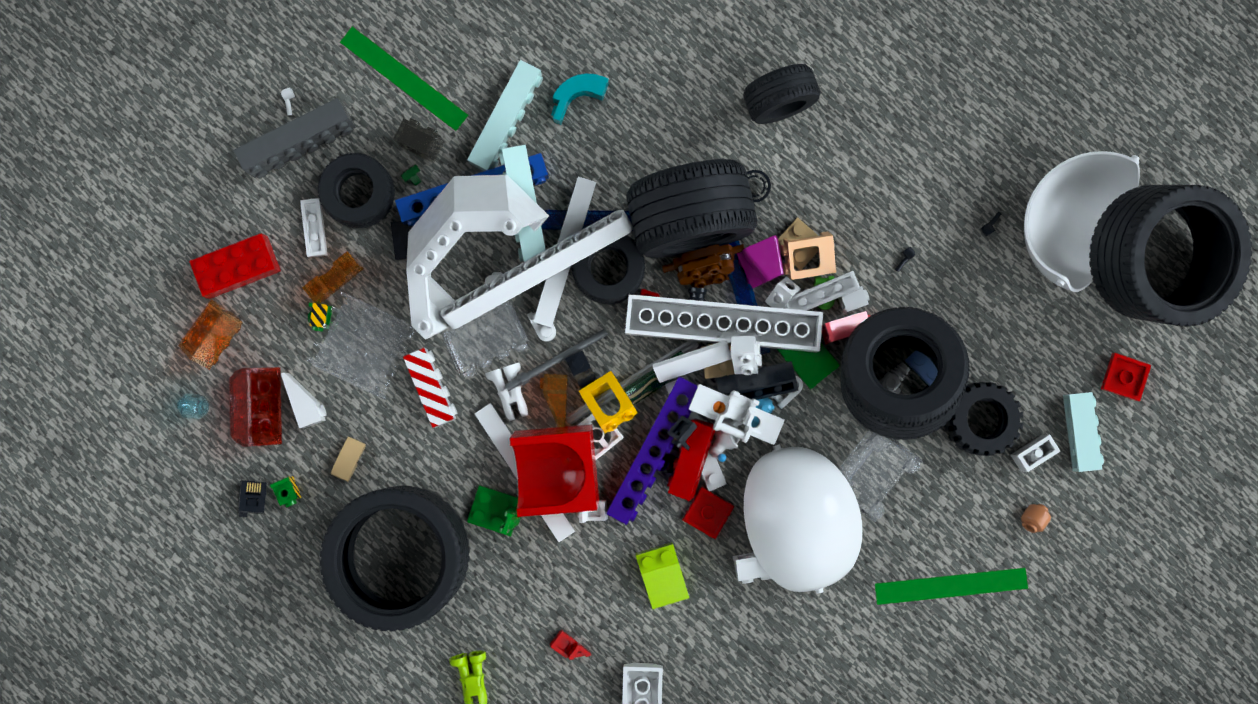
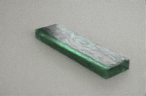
M679 351L678 353H676L675 355H673V356L670 357V358H673V357L682 355L683 352H682V351ZM652 369L623 390L634 406L673 379L659 383L655 371Z

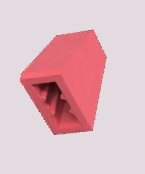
M865 311L823 324L821 333L825 345L850 337L855 328L862 321L870 317V314L867 315Z

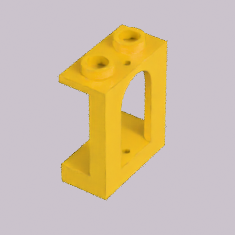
M612 371L579 390L580 395L604 433L614 431L618 425L625 421H630L637 414L635 407ZM610 388L620 402L619 412L612 416L604 414L594 399Z

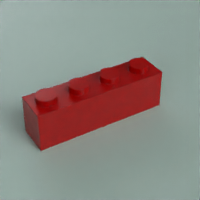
M697 418L691 420L697 425V428L685 441L690 448L689 450L683 447L679 449L681 451L680 456L676 458L673 469H675L674 475L670 476L667 484L669 494L687 501L694 498L715 434L713 424Z

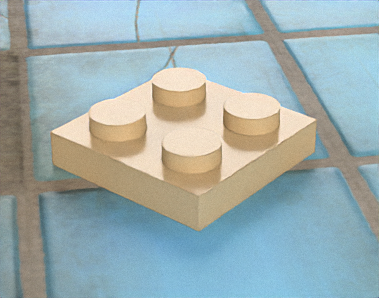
M797 217L778 239L780 254L782 255L781 245H784V238L791 241L816 237L818 235ZM811 246L795 249L793 251L794 267L802 270L818 252V247Z

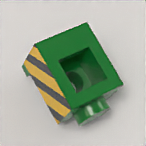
M309 302V307H312V311L308 314L309 326H312L311 330L323 332V328L329 329L333 307Z
M293 476L270 485L279 506L285 505L286 508L297 504V499L302 498ZM283 490L288 492L286 497H284Z

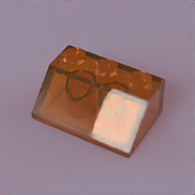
M211 299L178 346L190 360L210 370L217 363L223 350L229 346L233 336L239 332L243 322Z

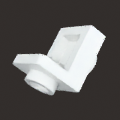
M599 500L597 511L576 512L579 523L606 521L608 519L606 514L607 501Z

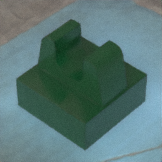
M416 164L400 175L405 182L410 179L415 186L422 182L417 176V173L421 170Z

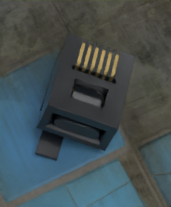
M240 481L237 510L239 517H247V513H264L266 482Z

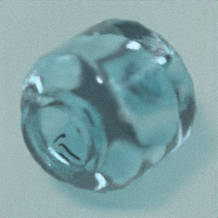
M187 393L178 401L177 408L184 418L201 419L208 413L209 403L203 395Z

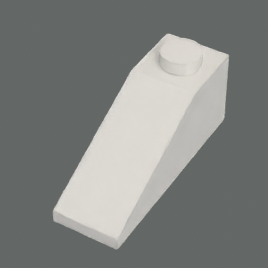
M281 373L299 428H306L326 421L324 406L320 405V402L290 373Z

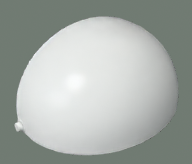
M1107 151L1084 153L1060 163L1039 182L1027 205L1024 220V238L1033 263L1050 281L1073 292H1079L1093 282V276L1090 272L1091 267L1089 266L1090 244H1092L1093 231L1097 227V222L1099 218L1101 219L1102 213L1107 210L1106 208L1123 193L1125 194L1126 191L1133 190V188L1139 186L1140 168L1138 156L1132 155V157Z
M780 444L775 445L772 452L765 454L755 463L748 476L744 492V519L748 538L757 560L769 577L787 590L793 592L815 590L816 594L824 592L823 588L836 583L852 569L860 552L862 520L859 505L851 486L841 471L830 460L813 450L803 447L781 448Z

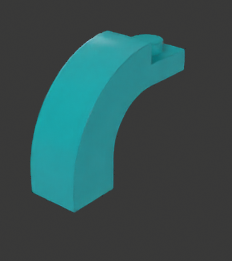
M586 73L573 76L563 82L553 95V102L558 104V106L554 105L551 113L554 123L562 124L569 104L577 97L590 96L603 101L609 85V78Z

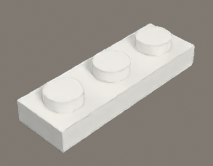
M320 198L300 200L308 258L328 255Z

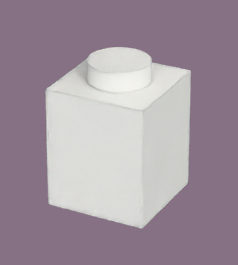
M862 286L860 287L861 289L838 298L844 314L869 304L868 292L863 290Z

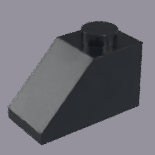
M583 350L565 359L580 389L597 380Z

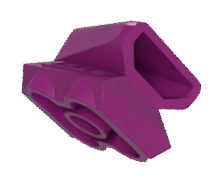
M776 235L746 247L742 252L737 253L738 263L744 269L746 280L752 288H756L784 275Z

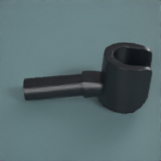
M998 211L992 220L981 228L985 236L996 231L992 225L1002 215L1001 212Z
M908 247L902 252L905 258L895 268L897 272L915 256V251L912 247Z

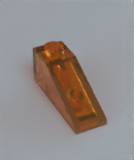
M544 374V378H540V389H543V394L557 427H565L568 375Z

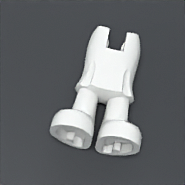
M520 362L503 367L508 383L517 378V373L521 369ZM501 368L485 373L486 378L493 381L498 390L497 394L501 399L507 419L509 421L515 420L514 411L511 407L515 404L518 405V410L522 417L528 416V409L521 392V385L508 392Z

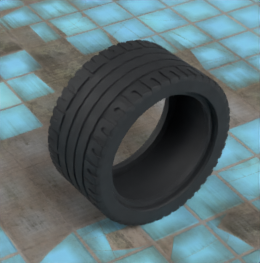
M1143 185L1133 188V190H1128L1125 194H1121L1106 208L1107 210L1102 213L1101 219L1099 218L1098 225L1095 227L1094 235L1091 238L1092 244H1090L1089 266L1093 276L1092 280L1096 284L1097 291L1100 292L1099 295L1101 298H1104L1106 304H1109L1112 309L1126 317L1182 327L1204 324L1221 315L1222 311H1226L1229 308L1228 306L1232 305L1234 299L1239 296V292L1244 287L1243 284L1246 283L1247 274L1250 271L1249 266L1252 262L1250 229L1248 224H1246L1247 220L1243 216L1241 209H1238V205L1230 197H1227L1225 193L1204 185ZM1175 210L1182 216L1190 229L1193 240V257L1190 269L1183 282L1172 293L1161 298L1151 287L1146 275L1144 263L1145 249L1149 236L1156 224L1166 214Z
M393 486L375 490L355 498L333 518L321 545L320 572L331 601L333 600L335 602L334 605L337 608L339 607L340 611L346 614L350 620L353 619L355 623L362 624L366 628L370 627L373 630H389L392 632L410 629L436 615L458 592L469 566V539H467V532L464 530L465 526L460 521L461 518L450 507L448 502L443 501V498L419 487ZM400 509L417 515L431 527L439 541L442 557L440 574L432 590L420 599L409 602H393L383 599L371 592L357 573L354 562V546L357 535L364 523L380 510Z

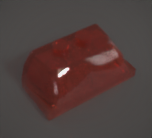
M280 367L241 368L235 371L229 379L231 437L236 443L244 447L282 444Z

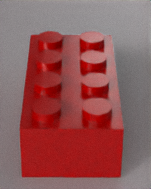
M262 233L189 261L202 297L208 299L281 272L269 238Z

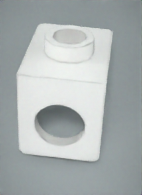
M785 277L776 285L765 302L772 308H784L801 288L788 277ZM785 284L791 285L794 290L789 289Z

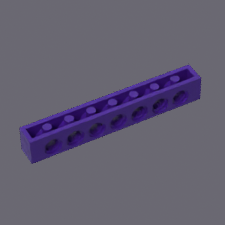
M681 376L678 377L609 507L607 515L625 525L629 521L633 522L638 514L635 511L638 504L642 505L647 497L644 494L647 487L651 488L656 480L653 477L656 470L661 471L665 460H663L665 453L670 454L674 446L670 436L668 439H662L659 432L661 429L669 431L676 423L671 422L668 418L669 413L672 411L676 412L679 418L682 415L687 419L692 412L689 410V406L698 387L696 384ZM684 394L687 396L688 402L686 405L678 403L677 398L679 395ZM652 446L660 448L659 456L651 454L650 449ZM643 463H648L651 466L650 473L642 471L641 466ZM634 480H639L642 483L641 490L633 488L632 483ZM624 498H631L633 506L626 507L623 503Z

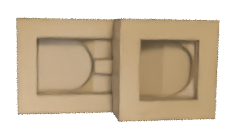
M348 437L337 457L331 475L349 482L366 444Z

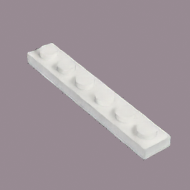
M677 380L665 384L668 394L672 391ZM681 394L678 396L677 401L680 405H686L688 398L686 395ZM694 411L691 412L688 418L689 420L700 419L698 413ZM708 452L702 476L708 491H712L727 483L717 459L711 457Z

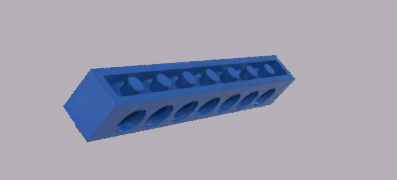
M539 153L528 157L530 170L533 171V183L535 185L545 183L549 176L542 154ZM505 165L471 176L503 175V172H506ZM448 183L395 200L402 223L414 226ZM423 205V210L420 213L414 212L415 206Z

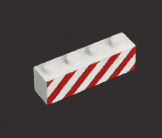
M422 348L404 356V361L432 428L455 420V415L458 413L453 403L450 404L448 400L450 393L447 387L441 383L440 379H443L439 368L435 369L433 364L435 357L432 351Z

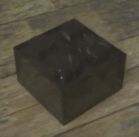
M403 118L393 138L400 148L434 163L444 144L440 138L441 136L437 134L438 131L431 127L425 129L420 126L421 123L410 118L408 121Z

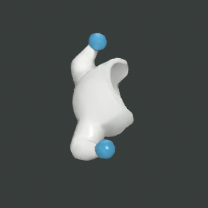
M724 417L722 423L738 429L739 425H742V423ZM718 430L715 431L716 440L709 449L711 457L724 462L726 456L721 453L725 449L732 450L738 448L737 444L740 438Z

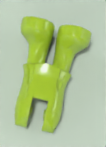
M472 651L468 656L467 653H461L449 658L450 665L457 667L459 670V680L462 684L465 704H474L472 696L477 695L479 704H487L484 673L482 672V662L486 659L485 651ZM468 657L473 669L471 674H469Z

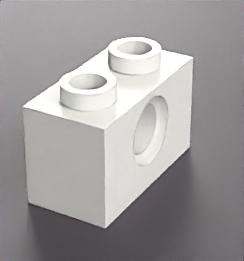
M1042 434L1010 456L1020 471L1029 472L1059 453L1060 449L1051 435Z

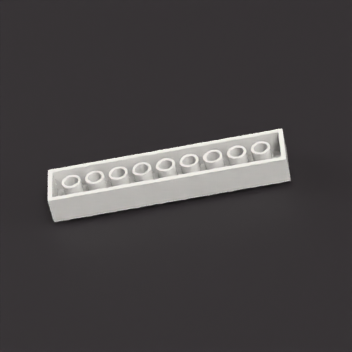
M629 294L625 335L719 343L727 340L728 344H731V336H755L756 344L760 343V347L819 352L823 312Z

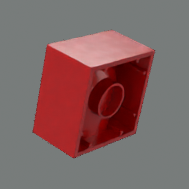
M592 424L519 430L512 434L510 446L514 450L518 475L517 517L597 511L599 491Z

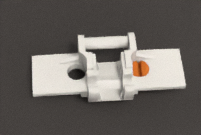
M701 384L698 385L689 406V410L715 420L713 430H721L742 439L744 443L748 441L751 435L774 445L785 421L782 418L756 408L760 403L756 399L744 397L734 390L727 396ZM754 416L759 418V424L756 427L751 426ZM724 417L744 424V430L741 431L722 423Z

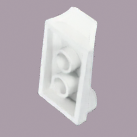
M653 663L624 664L622 704H662L663 666Z

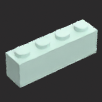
M1093 393L1063 395L1072 470L1075 472L1102 470L1104 459L1100 453L1101 437L1097 431L1099 421L1097 415H1095L1096 399Z

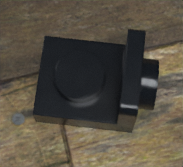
M682 415L667 434L672 438L671 442L677 448L683 447L689 450L690 446L685 441L697 428V425Z

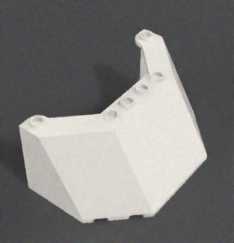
M508 175L454 176L408 232L406 271L411 326L425 340L450 328L440 315V311L455 300L431 277V272L465 232L502 231L506 235L513 236L528 225L536 231L549 217Z

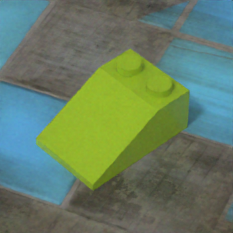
M673 542L636 553L652 609L689 598Z

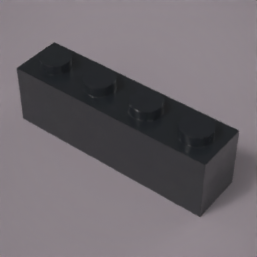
M792 361L761 367L758 369V374H732L716 378L718 392L727 396L734 390L744 397L759 400L798 391Z

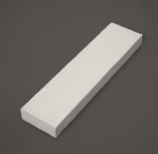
M851 271L795 294L784 308L807 311L861 288L854 271Z
M727 340L655 363L653 364V369L659 383L731 360V351Z

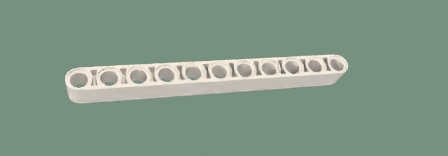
M617 210L446 305L440 311V315L451 329H457L629 234L633 230L632 223L624 210Z

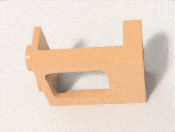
M828 231L821 232V236L791 241L784 238V245H781L782 255L785 256V263L783 264L784 274L791 280L836 273L834 240L831 233ZM817 246L819 266L799 271L794 270L793 251L799 248Z

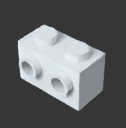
M731 336V357L734 373L744 375L758 374V366H762L760 343L756 344L755 336Z

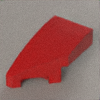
M562 629L549 644L552 649L563 657L569 658V660L581 656L589 657L591 655L590 651Z

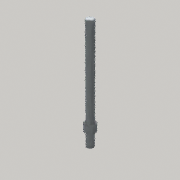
M603 329L534 369L517 375L518 378L505 384L507 391L509 392L521 384L522 386L527 384L533 377L608 336L606 330Z

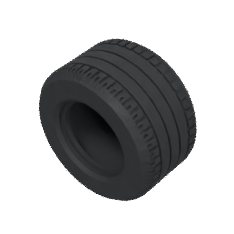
M731 159L692 162L652 173L634 182L626 196L636 246L640 253L650 258L679 256L717 244L723 246L751 235L757 226V215L747 171L743 165Z
M894 307L879 311L862 321L855 328L844 347L840 375L841 393L844 402L853 417L860 424H863L865 428L870 429L873 433H877V435L890 439L911 440L932 434L942 428L952 418L960 405L970 371L966 347L957 331L947 321L945 322L944 319L934 313L913 307ZM889 348H911L927 356L935 365L938 373L933 383L925 390L911 395L897 394L883 387L877 380L873 371V357Z

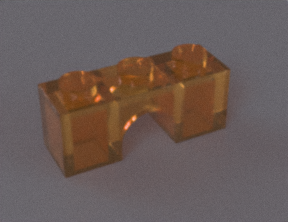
M346 251L332 263L334 266L327 273L314 277L302 287L314 303H323L364 269L353 254Z

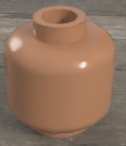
M1030 504L1021 516L1022 526L1031 533L1042 532L1051 520L1048 508L1042 504Z

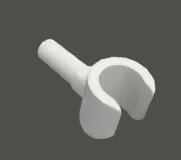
M286 88L282 90L281 95L286 104L287 116H291L292 110L289 99L294 98L295 95L291 88Z

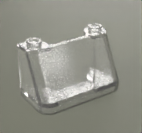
M869 430L840 466L839 470L847 479L855 494L860 513L875 523L884 514L882 500L904 472L910 474L918 471L923 461L897 440L877 435V433Z

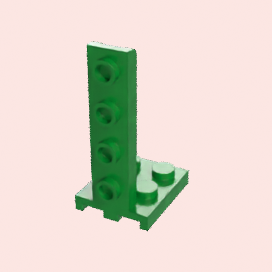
M479 485L467 522L511 537L513 529L518 526L521 517H517L518 497Z

